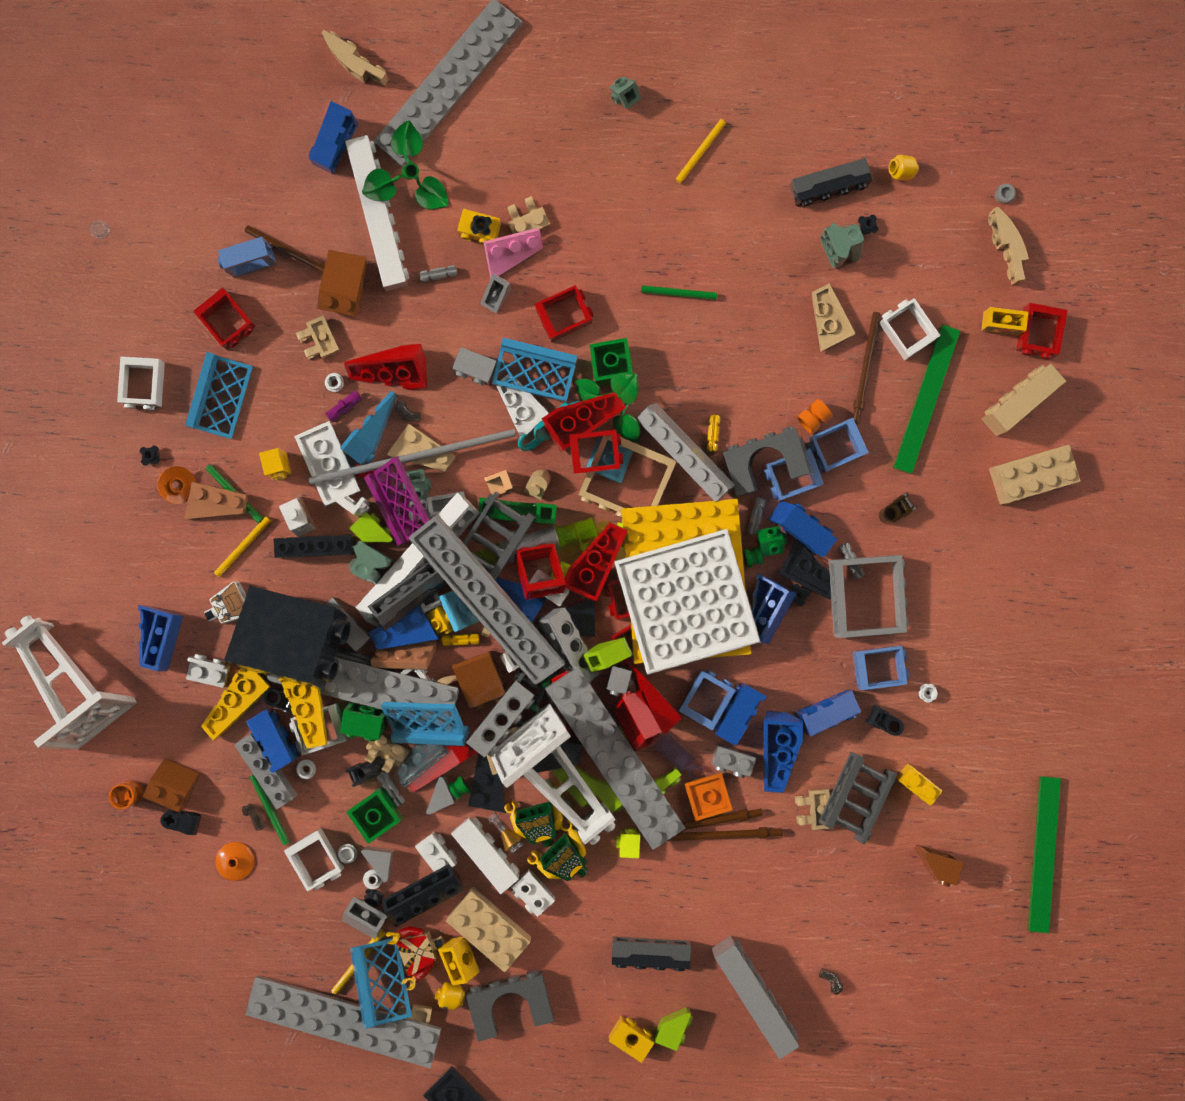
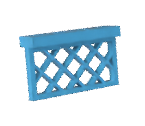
M503 338L492 384L567 402L577 355ZM503 354H512L515 361L506 365L502 360ZM529 358L534 365L525 370L520 361ZM544 362L549 363L552 370L543 375L538 366ZM518 363L523 372L513 377L508 368ZM536 367L541 376L531 381L527 372ZM562 367L570 368L569 375L562 379L557 370ZM506 370L511 379L506 382L498 381V374ZM555 372L560 381L550 386L545 377ZM522 375H525L529 381V384L524 387L519 386L515 379ZM541 379L548 386L543 391L537 390L534 386ZM562 384L565 388L564 396L556 395L552 388Z
M206 352L185 426L232 439L253 366ZM218 361L227 363L229 370L219 374L216 369ZM239 367L248 369L246 376L238 380L234 370ZM232 372L236 382L226 386L221 377ZM219 378L224 388L214 393L211 384ZM238 384L242 390L241 394L233 398L228 389ZM226 390L231 400L221 405L216 395ZM214 397L219 406L209 411L205 405L206 401ZM233 402L236 411L234 414L227 416L223 407ZM221 408L226 418L216 423L211 413ZM209 415L213 425L207 428L199 426L201 418ZM228 420L231 426L229 434L221 432L217 425Z
M383 702L381 705L393 732L391 735L393 743L465 745L470 730L468 726L463 725L455 704ZM390 709H394L395 711H397V712H399V713L396 714V713L392 712ZM407 710H412V711H414V712L417 713V714L414 715V714H412L411 712H409V711H407ZM426 711H431L432 713H434V715L432 716ZM443 711H451L452 716H449ZM401 715H404V716H406L407 718H409V719H411V720L408 721V720L404 719L403 717H401ZM421 715L422 717L426 718L428 721H427V722L424 721L423 719L419 718V716ZM439 716V717L443 718L444 720H446V722L444 723L443 721L439 720L437 717Z
M392 939L350 948L364 1028L412 1017L406 983L402 984L405 976L397 944L394 945L395 951L391 957L382 952L385 945L388 944L387 942L392 941ZM373 948L377 951L372 962L365 958L364 949ZM379 954L389 959L383 969L374 964ZM391 961L398 965V972L394 977L385 971ZM372 966L381 971L376 981H373L368 976ZM383 974L393 979L387 989L378 984ZM395 981L402 987L398 997L389 991ZM375 986L385 991L379 1002L372 998L371 992ZM387 993L396 999L391 1009L381 1004ZM398 1001L405 1005L406 1014L398 1015L393 1012ZM381 1006L388 1013L383 1020L376 1021L375 1012Z

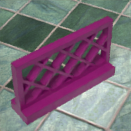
M396 456L374 473L368 474L364 479L397 546L411 542L408 538L422 527V525L418 524L419 517H421L424 524L430 519L399 457ZM393 464L397 468V474L393 472ZM392 477L396 479V486L392 485ZM402 482L406 487L405 491L401 489ZM401 495L405 496L404 503L400 502ZM410 499L414 503V508L410 507ZM409 512L413 513V521L409 519Z

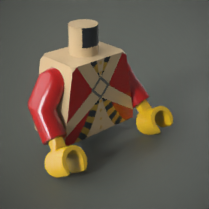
M408 926L397 930L396 933L387 932L386 936L393 935L392 941L387 943L391 945L397 944L407 975L411 976V978L403 979L402 984L409 981L410 986L406 990H412L415 987V983L425 978L435 966V961L438 957L436 950L442 947L445 942L442 936L432 939L429 931Z

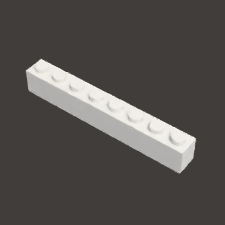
M367 135L346 140L383 287L386 291L408 286L409 273L407 268H403L402 261H405L402 250L398 249L397 243H400L397 231L394 232L392 226L395 225L393 213L389 214L388 207L391 206L390 201H373L362 194L367 175L374 169H381L379 160L374 157L376 152L374 141H370Z
M457 493L438 515L459 537L480 512L469 500ZM413 543L356 606V609L363 618L376 627H379L381 624L367 606L428 562Z

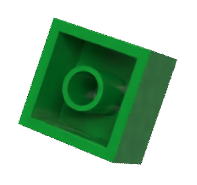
M627 338L589 344L594 380L599 387L611 385V378L615 374L634 373L630 345Z
M350 701L343 711L340 733H344L348 737L359 736L364 737L367 741H376L380 739L386 729L387 718L382 709Z
M382 786L346 812L368 844L403 819V816L394 806Z

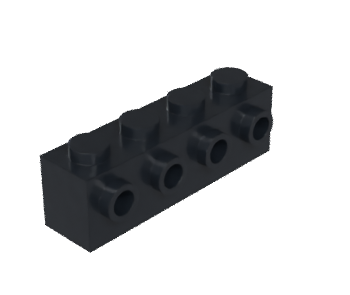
M447 864L383 899L384 914L396 928L464 891L461 877L450 864Z

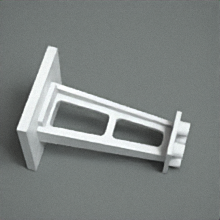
M27 615L20 620L23 626L19 630L12 627L5 632L7 639L2 644L17 649L56 722L53 727L34 741L38 748L78 750L137 704L135 698L131 696L97 691L48 632L54 627L53 623L42 621L41 618L33 619L31 615ZM39 638L59 663L58 669L49 676H45L29 648ZM64 672L67 673L87 699L69 714H67L51 686L52 681Z
M549 703L498 744L497 749L490 757L501 782L506 788L524 775L575 826L584 844L590 842L594 845L600 840L598 834L602 830L610 832L615 828L613 821L616 819L603 802L600 804L560 747L571 736ZM551 752L569 775L568 780L556 789L551 788L532 768ZM572 785L577 786L594 809L583 819L560 797Z

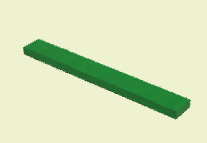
M943 324L940 326L938 332L940 337L935 341L893 469L912 474L961 330Z
M1039 776L1028 917L1029 932L1049 933L1061 778Z

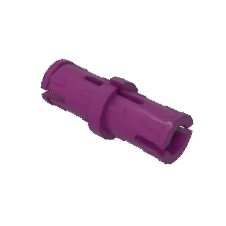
M354 390L345 399H340L338 404L325 414L333 423L345 412H350V408L363 399Z

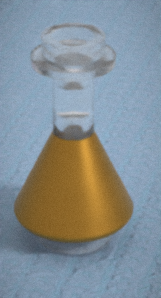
M495 812L487 818L489 820L488 824L493 823L501 833L505 851L510 850L513 854L524 845L522 842L523 837L506 828L499 819L501 814Z

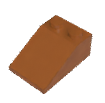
M328 250L319 288L317 309L351 316L360 314L367 261L366 256Z

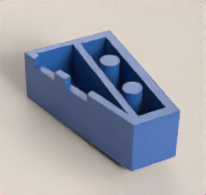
M330 101L315 144L309 152V159L312 164L331 174H334L347 148L345 141L352 138L358 126L351 110Z
M780 501L768 520L780 525L784 532H789L816 555L825 557L837 540L832 535L834 532L827 526L822 527L818 524L820 520L815 516L807 515L805 513L806 509L800 504L796 503V505Z
M757 573V583L755 591H753L752 597L754 598L751 611L760 642L769 644L796 593Z
M138 605V611H140L139 629H141V642H139L140 667L154 671H168L183 615L152 606Z
M421 605L387 630L380 626L368 632L377 650L441 639L431 626V622L426 615L427 613L423 612Z
M744 683L735 687L734 698L731 703H728L723 711L725 713L724 716L718 720L714 727V733L735 746L748 728V723L752 716L756 715L759 703L767 697Z
M848 689L796 711V714L803 721L804 732L809 736H813L827 728L839 725V722L856 718L861 710L852 690Z
M268 708L246 722L255 741L259 742L264 750L262 752L263 757L269 758L272 767L269 769L271 773H274L300 757L298 753L300 752H298L296 744L292 743L289 739L290 734L285 726L282 727L280 724L278 713Z

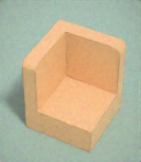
M506 470L485 477L491 494L495 492L503 494L514 490Z

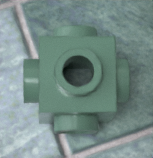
M625 76L615 80L614 84L609 87L612 92L611 98L613 102L625 109L630 108L642 98L636 82Z
M424 468L406 471L419 499L428 498L432 485L430 478H426Z

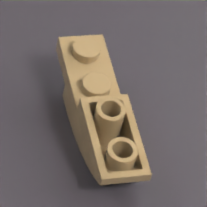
M325 30L322 31V35L333 56L351 75L363 83H366L367 79L371 78L386 86L389 79L384 68L379 65H371L366 58L359 55L357 46L351 41H343L339 35L332 31L330 33Z
M996 207L988 216L989 225L993 229L992 241L994 245L996 244L997 250L1004 249L1003 257L1008 264L1007 276L1011 280V284H1020L1025 280L1022 264L1029 259L1027 250L1019 231L1011 219L999 207Z

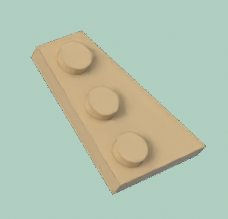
M830 283L811 293L820 352L856 334Z
M408 424L387 455L391 457L402 456L440 447V445ZM448 452L411 462L446 472L456 456Z

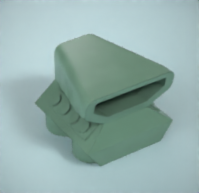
M832 223L831 226L824 228V233L820 235L821 242L833 268H840L847 258L852 262H856L861 258L864 237L857 224L839 227Z
M359 540L357 545L353 546L357 558L352 559L348 567L352 574L376 585L383 577L380 569L391 568L394 560L371 545Z

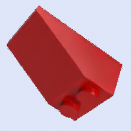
M634 667L632 674L636 691H640L660 730L666 734L682 717L647 678Z

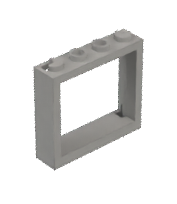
M902 555L829 560L834 637L846 638L907 632L909 621L906 616V608L908 603L904 589H906V580L903 576L905 561L902 559ZM892 562L896 627L847 631L843 566Z

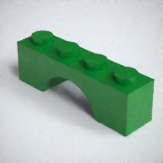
M479 497L478 511L480 514L478 517L487 505L484 503L487 498ZM497 499L521 515L527 516L528 513L535 515L536 518L533 523L556 525L557 505ZM492 506L487 514L489 518L494 520L517 522L494 506Z

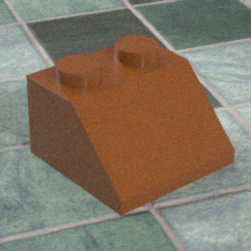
M165 758L151 777L143 797L180 812L186 809L200 773Z
M916 845L915 849L927 871L934 876L933 879L944 886L950 887V884L957 886L963 862L953 855Z

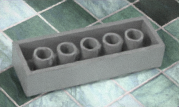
M729 936L712 947L716 961L779 1060L799 1047L797 1042L799 1037L791 1022H788L784 1011L777 1004L770 989L765 990L767 987L759 972L754 973L756 969L749 956L744 957L745 952L738 939L733 940Z

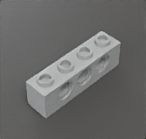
M565 607L553 609L538 620L550 645L565 661V664L562 666L564 671L568 670L570 672L579 667L588 682H591L600 674L599 671L591 672L584 657L588 648L583 643L579 631L573 624L571 616Z
M515 681L466 743L484 758L487 754L491 756L497 749L495 744L498 740L501 739L503 741L509 734L508 728L512 723L516 725L522 718V715H520L524 708L528 710L534 703L532 699L534 695ZM517 699L520 702L517 710L509 708L510 700ZM504 714L507 716L508 721L505 725H499L496 722L498 715ZM487 730H492L495 733V738L491 741L484 738V732Z
M252 733L234 744L276 809H279L298 796L281 769L271 773L269 768L272 767V764L268 757H263L262 752L264 750L260 743L255 741Z

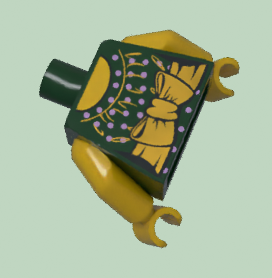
M515 800L512 801L513 809L510 808L509 803L505 805V811L511 814L510 820L516 834L527 839L530 844L542 842L544 847H550L554 844L553 839L557 837V830L561 828L563 814L550 801L517 810L519 805Z
M568 819L570 827L567 828L563 823L561 824V829L568 831V835L565 833L541 857L537 850H533L531 853L536 859H533L531 856L527 858L529 864H536L537 868L549 879L570 881L575 875L583 878L588 872V868L585 867L587 863L585 845L578 832L573 830V824Z

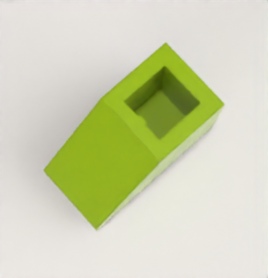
M365 512L350 527L358 538L365 543H393L395 541L390 529L387 526L383 528L379 524L381 520L374 513L370 515Z
M624 637L596 644L584 654V657L591 672L606 669L633 654Z
M685 1007L662 1017L654 1035L655 1043L677 1051L679 1045L682 1046L684 1043L686 1027L689 1028L693 1016H691L690 1008Z

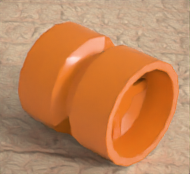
M816 399L809 405V410L805 409L797 416L798 422L811 435L821 428V423L826 424L833 418L832 412L819 399Z
M126 781L114 786L109 792L110 804L117 809H125L137 804L143 795L141 785L135 781Z

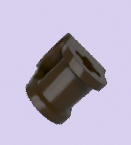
M905 492L880 510L879 519L882 523L890 524L910 514L918 507L908 497L909 493ZM887 510H890L893 513V518L891 520L888 519L886 516Z

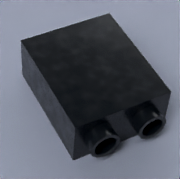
M249 586L224 661L241 669L324 691L326 682H332L337 675L339 662L334 658L339 644L344 645L347 642L351 631V624L347 621L348 616L336 607Z

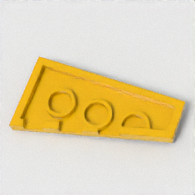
M240 669L234 675L231 684L227 690H224L218 704L213 707L201 727L212 740L216 741L272 687L260 673Z
M279 679L283 685L285 696L291 705V711L298 722V728L306 748L311 749L328 745L320 689Z

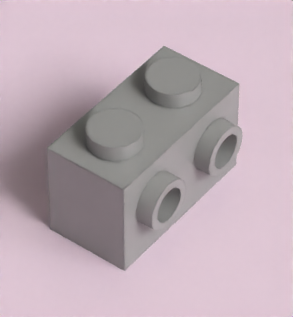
M460 347L452 369L456 372L455 375L462 379L469 377L474 379L473 382L478 385H490L497 361Z
M612 665L607 683V689L610 690V694L621 696L627 690L631 691L633 678H630L631 669Z
M716 744L711 763L718 771L726 773V770L734 772L733 775L744 778L745 775L751 776L756 758L753 755Z
M355 897L351 900L342 917L343 922L373 939L377 938L387 919L384 912L369 906L365 901Z

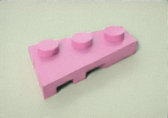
M535 228L484 241L490 278L493 273L499 276L541 250L543 245L540 230Z

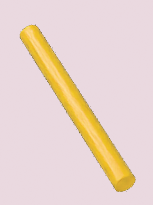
M719 120L675 180L679 184L684 181L726 125L724 120Z
M267 516L215 570L214 574L220 578L270 524L271 520Z
M381 929L377 938H372L368 944L379 942L386 933ZM373 948L364 949L365 958L368 957ZM351 964L331 991L335 995H338L353 976V964Z

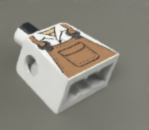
M301 496L279 506L289 530L296 536L300 537L316 529Z
M240 581L230 583L209 599L213 608L204 612L209 622L216 618L219 619L221 624L238 620L246 598V593Z

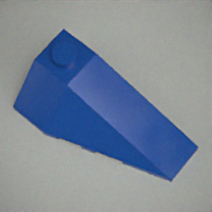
M497 578L496 582L532 623L547 598L540 597L526 600L521 584Z
M766 711L764 718V791L784 793L803 742V721L786 712Z

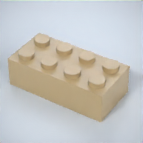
M1042 364L1032 370L1026 379L1021 380L1013 387L1014 390L1004 394L998 403L984 411L986 415L981 420L995 436L1009 431L1066 382L1052 364L1045 367Z
M1070 445L989 468L1000 505L1081 481Z
M475 887L468 891L446 919L450 926L504 972H506L531 941V936Z

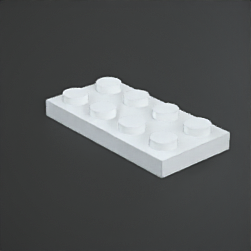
M330 421L294 436L312 477L351 468L344 451L340 449L341 444ZM354 475L315 484L324 506L335 503L339 495L344 498L346 495L351 496L361 491Z

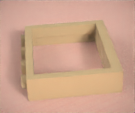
M612 435L603 436L590 467L597 466L607 441L612 442ZM621 437L620 446L668 466L651 506H658L677 461ZM588 472L578 494L582 496L580 500L589 504L592 501L599 503V508L608 512L611 508L617 511V516L622 517L621 509L623 507L586 492L594 472Z

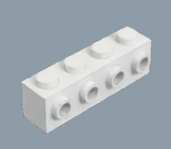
M470 816L455 828L451 835L497 891L502 894L519 879L520 875L518 873L520 871L514 863L510 864L506 859L507 855L503 849H498L494 845L495 840L489 833L485 834L481 829L483 826L480 821Z

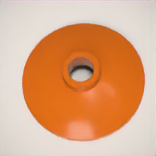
M172 466L165 469L159 476L157 482L158 492L168 503L183 504L188 501L191 484L196 482L188 469L181 466ZM174 481L177 482L176 488L172 487V483Z
M241 842L227 843L217 853L216 868L219 874L227 880H242L251 873L254 867L253 852L247 845ZM231 859L236 861L235 866L230 864Z

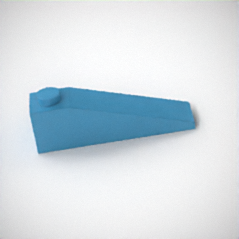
M393 391L378 404L374 415L371 414L364 419L363 427L359 430L356 428L340 447L341 450L361 465L369 464L375 459L374 454L378 449L397 398Z

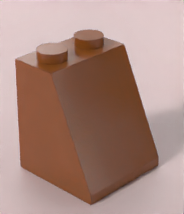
M492 651L452 665L469 708L475 707V710L485 707L488 701L493 700V703L499 702L507 692Z

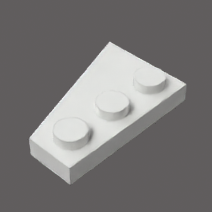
M507 374L501 381L506 382L507 380L511 379L509 374ZM515 379L519 386H523L517 379ZM497 386L520 437L523 434L527 436L536 427L535 425L542 421L541 418L549 414L530 393Z

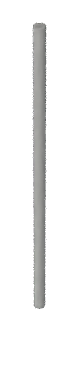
M515 429L398 457L401 463L411 462L515 437L516 433ZM392 458L310 477L309 483L314 485L377 470Z

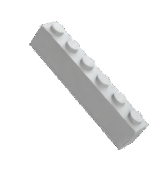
M657 403L649 405L638 416L637 420L715 502L721 500L735 486Z

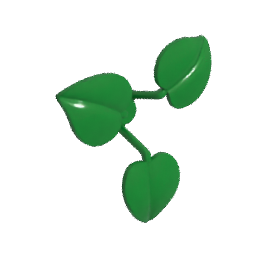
M410 120L402 123L391 137L393 152L397 155L404 154V159L407 162L402 167L401 174L391 179L390 174L384 169L372 170L365 179L362 194L373 201H388L394 197L397 191L393 182L401 178L406 180L415 179L419 186L415 192V198L421 207L425 209L447 207L448 196L442 183L435 177L427 176L421 184L418 176V166L407 157V155L416 156L423 147L422 137Z
M637 373L615 374L611 378V388L613 391L605 394H599V386L590 379H578L574 382L577 395L581 401L613 392L618 394V398L626 403V408L620 412L621 416L613 418L614 429L617 434L620 433L622 438L633 443L639 442L641 430L638 421L629 414L625 415L627 407L635 402L639 393Z

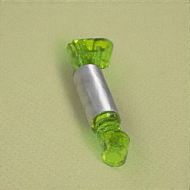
M591 517L561 527L555 525L536 532L534 531V533H527L516 550L522 547H536L543 543H554L555 549L559 550L567 544L579 541L581 550L584 552L588 543L582 544L581 540L593 536L597 537L598 535ZM503 540L497 542L496 545L506 549L510 542ZM484 549V552L482 550L472 552L489 564L493 563L496 565L499 560L497 554L487 549ZM516 550L512 554L507 564L515 563L514 559Z

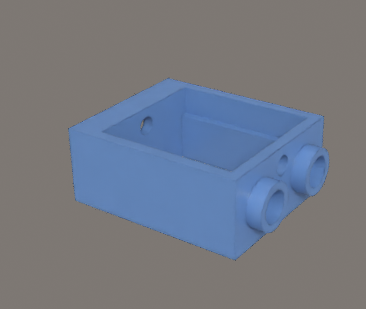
M263 237L218 250L220 257L217 260L220 268L224 269L233 278L277 265L272 247Z
M853 418L808 438V448H811L812 453L814 452L817 458L815 460L817 467L823 473L869 453ZM845 428L856 454L828 466L816 440Z
M811 448L806 450L813 470L812 474H808L812 483L808 486L782 495L773 468L786 464L785 458L765 466V477L767 481H771L772 488L770 490L773 498H777L778 502L824 485Z
M902 646L852 651L857 689L868 690L907 685L909 671L905 668L904 663L907 660V655ZM894 651L898 679L868 683L864 655Z
M706 669L705 672L700 670L678 711L713 731L736 690L732 688V683L725 679L722 682L715 678L716 674ZM703 678L728 691L712 720L688 707Z

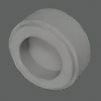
M1002 184L995 192V198L1001 204L1010 203L1016 195L1015 188L1010 184Z

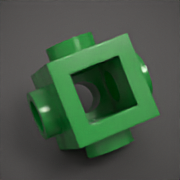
M779 526L756 530L757 544L762 557L784 553V545L787 544L785 533H781Z

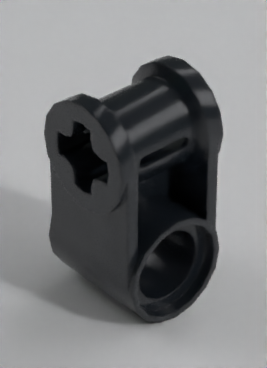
M275 687L265 692L263 699L267 705L293 714L289 700L283 691L284 689ZM271 692L278 694L277 702L270 699Z
M873 705L874 709L869 718L865 719V722L893 736L903 733L904 724L900 719L889 714L886 710ZM893 721H896L898 729L892 732L889 726Z
M373 760L372 763L365 761L345 769V772L349 774L352 780V787H356L379 775L380 766L376 760Z
M170 809L161 816L160 822L166 829L187 835H197L202 815L196 812L184 810L177 812ZM170 815H172V819L175 820L174 822H171V818H169Z

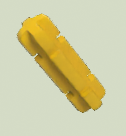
M711 415L709 418V443L707 444V451L717 452L718 444L716 443L719 437L718 424L720 423V416Z
M479 634L442 636L443 646H450L451 644H479L480 642Z

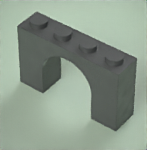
M793 426L782 429L783 433L776 435L775 432L764 435L765 439L757 441V438L746 441L744 446L739 447V444L728 447L729 451L723 452L731 480L735 484L736 496L746 495L759 490L752 464L756 454L767 447L775 448L782 453L791 479L813 473L799 428L794 429Z
M531 970L524 976L512 975L505 981L500 982L498 979L489 982V985L486 986L478 984L470 987L466 997L478 1042L497 1037L498 1028L493 1012V1004L498 997L506 993H516L526 999L535 1027L554 1022V1013L543 971Z

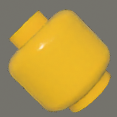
M897 155L889 164V173L895 180L911 181L919 170L917 161L913 156Z
M444 982L441 988H437L435 999L438 1000L439 1007L457 1010L464 1003L465 991H463L461 985H452L450 982Z

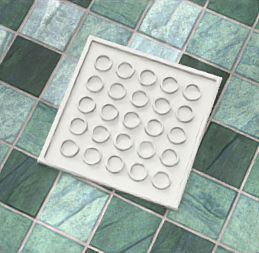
M728 529L614 561L647 675L760 642Z

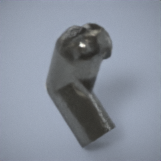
M403 400L397 402L395 411L402 420L420 422L421 413L410 412L407 408V403Z
M253 804L242 807L243 815H250L255 830H262L265 826L256 807Z
M821 968L819 978L829 981L831 993L839 995L843 991V984L839 975Z

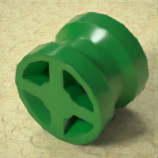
M759 546L754 547L752 550H743L747 568L752 567L754 564H763Z
M459 776L457 781L448 783V788L456 800H459L463 794L471 792L470 787L462 776Z

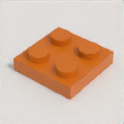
M721 772L684 783L695 821L733 810Z

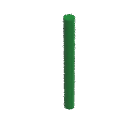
M641 286V293L710 300L717 299V292Z
M211 464L206 467V471L224 489L238 492ZM247 502L246 512L259 524L264 518Z
M254 774L249 776L282 845L288 844L290 841L267 794Z

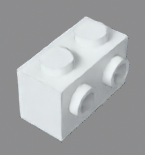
M530 868L512 884L514 896L518 900L522 899L526 903L525 908L530 914L534 913L537 917L555 902V896Z

